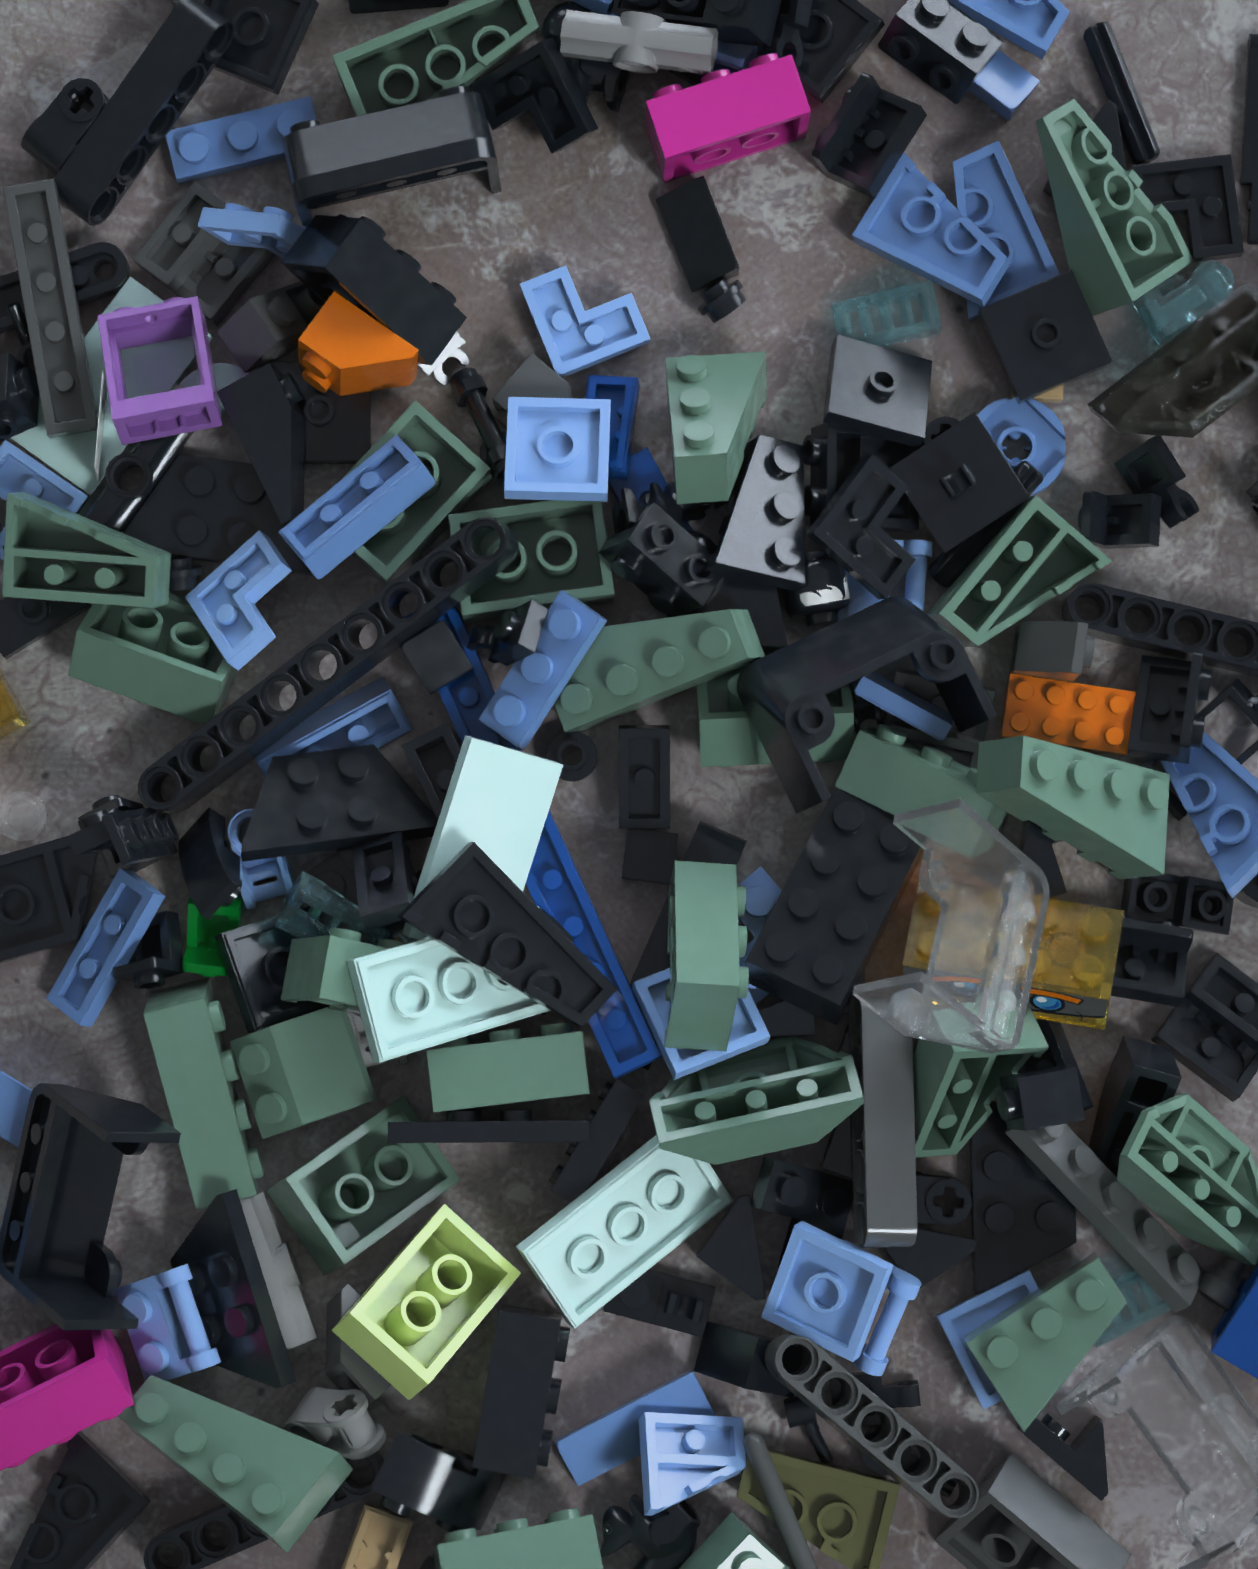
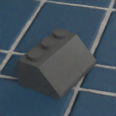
M1012 1453L979 1483V1500L975 1509L967 1516L951 1518L934 1540L967 1569H1124L1132 1555Z

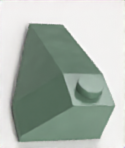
M1075 99L1067 101L1036 120L1069 270L1073 271L1092 316L1134 302L1194 261L1172 215L1162 203L1156 206L1153 205L1139 188L1143 181L1133 169L1125 171L1111 154V142Z

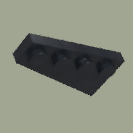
M468 842L397 916L575 1026L583 1027L617 990L475 842Z

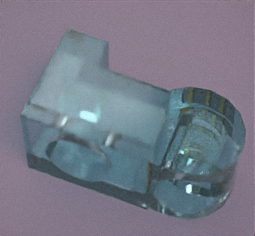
M1207 261L1200 264L1193 271L1187 282L1163 296L1156 286L1135 300L1132 306L1159 347L1217 311L1231 296L1234 290L1235 279L1232 271L1225 264L1218 261Z

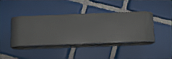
M904 991L854 992L849 1003V1053L853 1056L864 1097V1104L851 1114L855 1238L860 1248L912 1247L917 1236V1190L911 1002L908 994Z
M789 1334L777 1336L769 1342L765 1350L764 1361L770 1374L928 1509L950 1518L967 1516L975 1509L979 1500V1490L975 1480L817 1344L806 1337ZM796 1344L802 1350L803 1363L797 1371L788 1373L782 1364V1354L787 1347ZM836 1378L841 1384L842 1396L839 1402L828 1407L821 1396L822 1388L829 1379ZM875 1411L881 1420V1430L876 1437L867 1440L862 1434L861 1422L868 1413ZM915 1445L920 1453V1463L913 1472L906 1473L901 1466V1455L908 1446ZM954 1478L959 1486V1496L952 1505L945 1506L940 1498V1489L947 1480Z

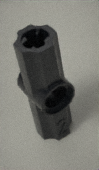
M194 431L128 444L120 455L115 456L109 462L105 477L78 514L122 532L142 503L146 502L160 478ZM130 467L142 468L144 473L142 484L132 491L122 490L120 485L122 473Z

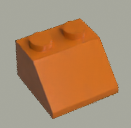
M335 291L298 339L299 368L303 370L301 376L311 386L324 393L330 389L339 396L409 386L417 376L419 350Z

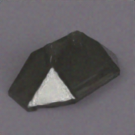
M1247 282L1089 402L1087 405L1091 412L1117 433L1188 438L1196 436L1258 388V290Z

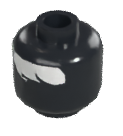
M823 550L805 553V584L796 591L782 588L787 613L794 617L805 616L807 626L836 621L835 611L845 608L850 603L851 598L846 570Z

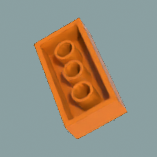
M1010 673L1006 680L998 739L1024 735L1085 752L1125 757L1128 755V743L1136 692Z

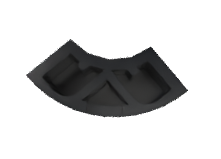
M403 1430L397 1432L370 1490L383 1496L380 1501L381 1505L400 1515L408 1516L411 1509L436 1518L435 1523L449 1532L470 1528L481 1530L507 1474L472 1468L474 1456L461 1450L440 1445L411 1431Z

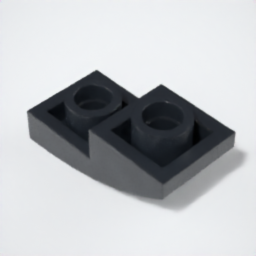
M208 808L179 840V859L187 889L200 915L208 920L221 905H230L242 887V880H240L241 856L226 848L227 842L224 840L225 817L211 808Z
M1164 873V875L1125 879L1120 914L1133 920L1151 923L1166 921L1174 923L1178 927L1194 931L1229 935L1234 898L1227 892L1223 882Z

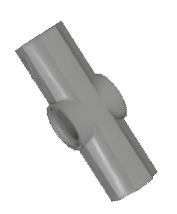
M567 10L560 34V53L564 57L611 62L617 68L636 73H656L658 69L707 75L713 72L716 63L718 31L716 28L668 23L662 17L644 12L626 11L622 12L620 17L595 12Z
M262 1192L241 1200L240 1202L286 1350L318 1338V1333L300 1287L303 1285L297 1261L287 1241L283 1242L277 1220L274 1217L266 1193Z

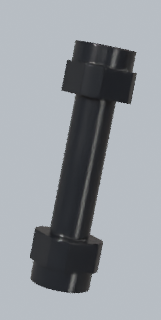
M464 368L453 374L449 380L453 390L452 395L459 407H467L488 450L485 462L491 468V474L495 476L496 480L504 483L506 441L485 400L488 388L482 376L478 374L475 368Z

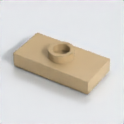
M365 1503L342 1569H397L414 1520Z

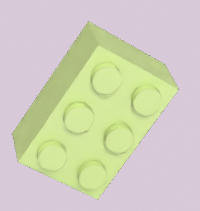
M443 1204L419 1228L332 1331L404 1397L410 1400L434 1379L519 1277L521 1272L446 1204Z

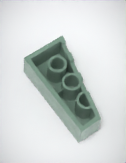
M153 1375L148 1377L133 1396L134 1405L124 1409L118 1415L137 1436L286 1553L353 1470L337 1451Z

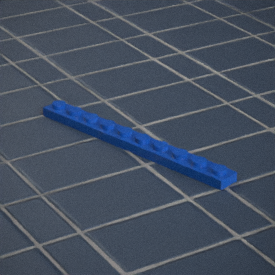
M454 606L427 628L438 621L444 620L451 628L474 667L473 670L438 690L462 743L465 735L523 752L522 748H517L478 720L496 691L477 650L471 651L467 649L470 634L457 606ZM415 612L405 616V618L412 616ZM549 809L526 885L535 905L545 910L574 938L573 944L617 988L612 996L588 1020L614 1078L617 1079L663 1056Z

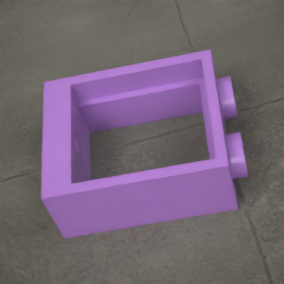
M198 296L190 298L173 297L165 300L163 303L137 308L121 307L111 313L97 315L112 420L122 445L223 426L207 325ZM193 336L200 385L128 399L122 349Z

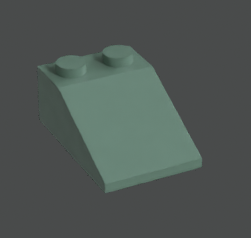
M404 1096L385 1107L266 1190L323 1275L351 1261L461 1180L436 1143H388V1122L420 1121Z

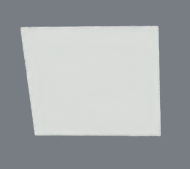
M103 370L94 463L98 483L107 392Z

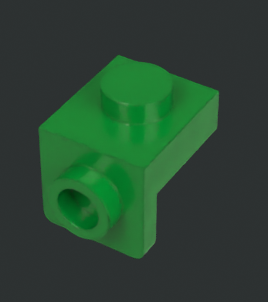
M190 896L187 915V947L182 960V970L184 972L198 973L205 977L228 976L215 936L241 927V897H236L228 906L221 905L208 920L200 915Z

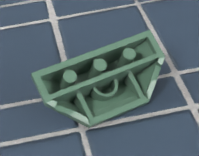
M789 1036L768 1041L766 1044L676 1080L672 1077L663 1090L657 1092L649 1100L660 1149L719 1165L817 1143L864 1104V1097L851 1054L842 1051L837 1053L823 1045L795 1036Z
M1178 1094L1142 1110L1120 1154L1117 1181L1179 1234L1246 1265L1255 1266L1258 1259V1170L1251 1149L1189 1094Z

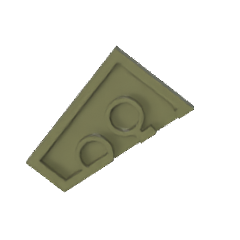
M768 1449L805 1539L818 1547L821 1552L835 1561L838 1560L850 1569H880L900 1484L897 1481ZM746 1453V1468L741 1473L736 1493L737 1498L775 1521Z

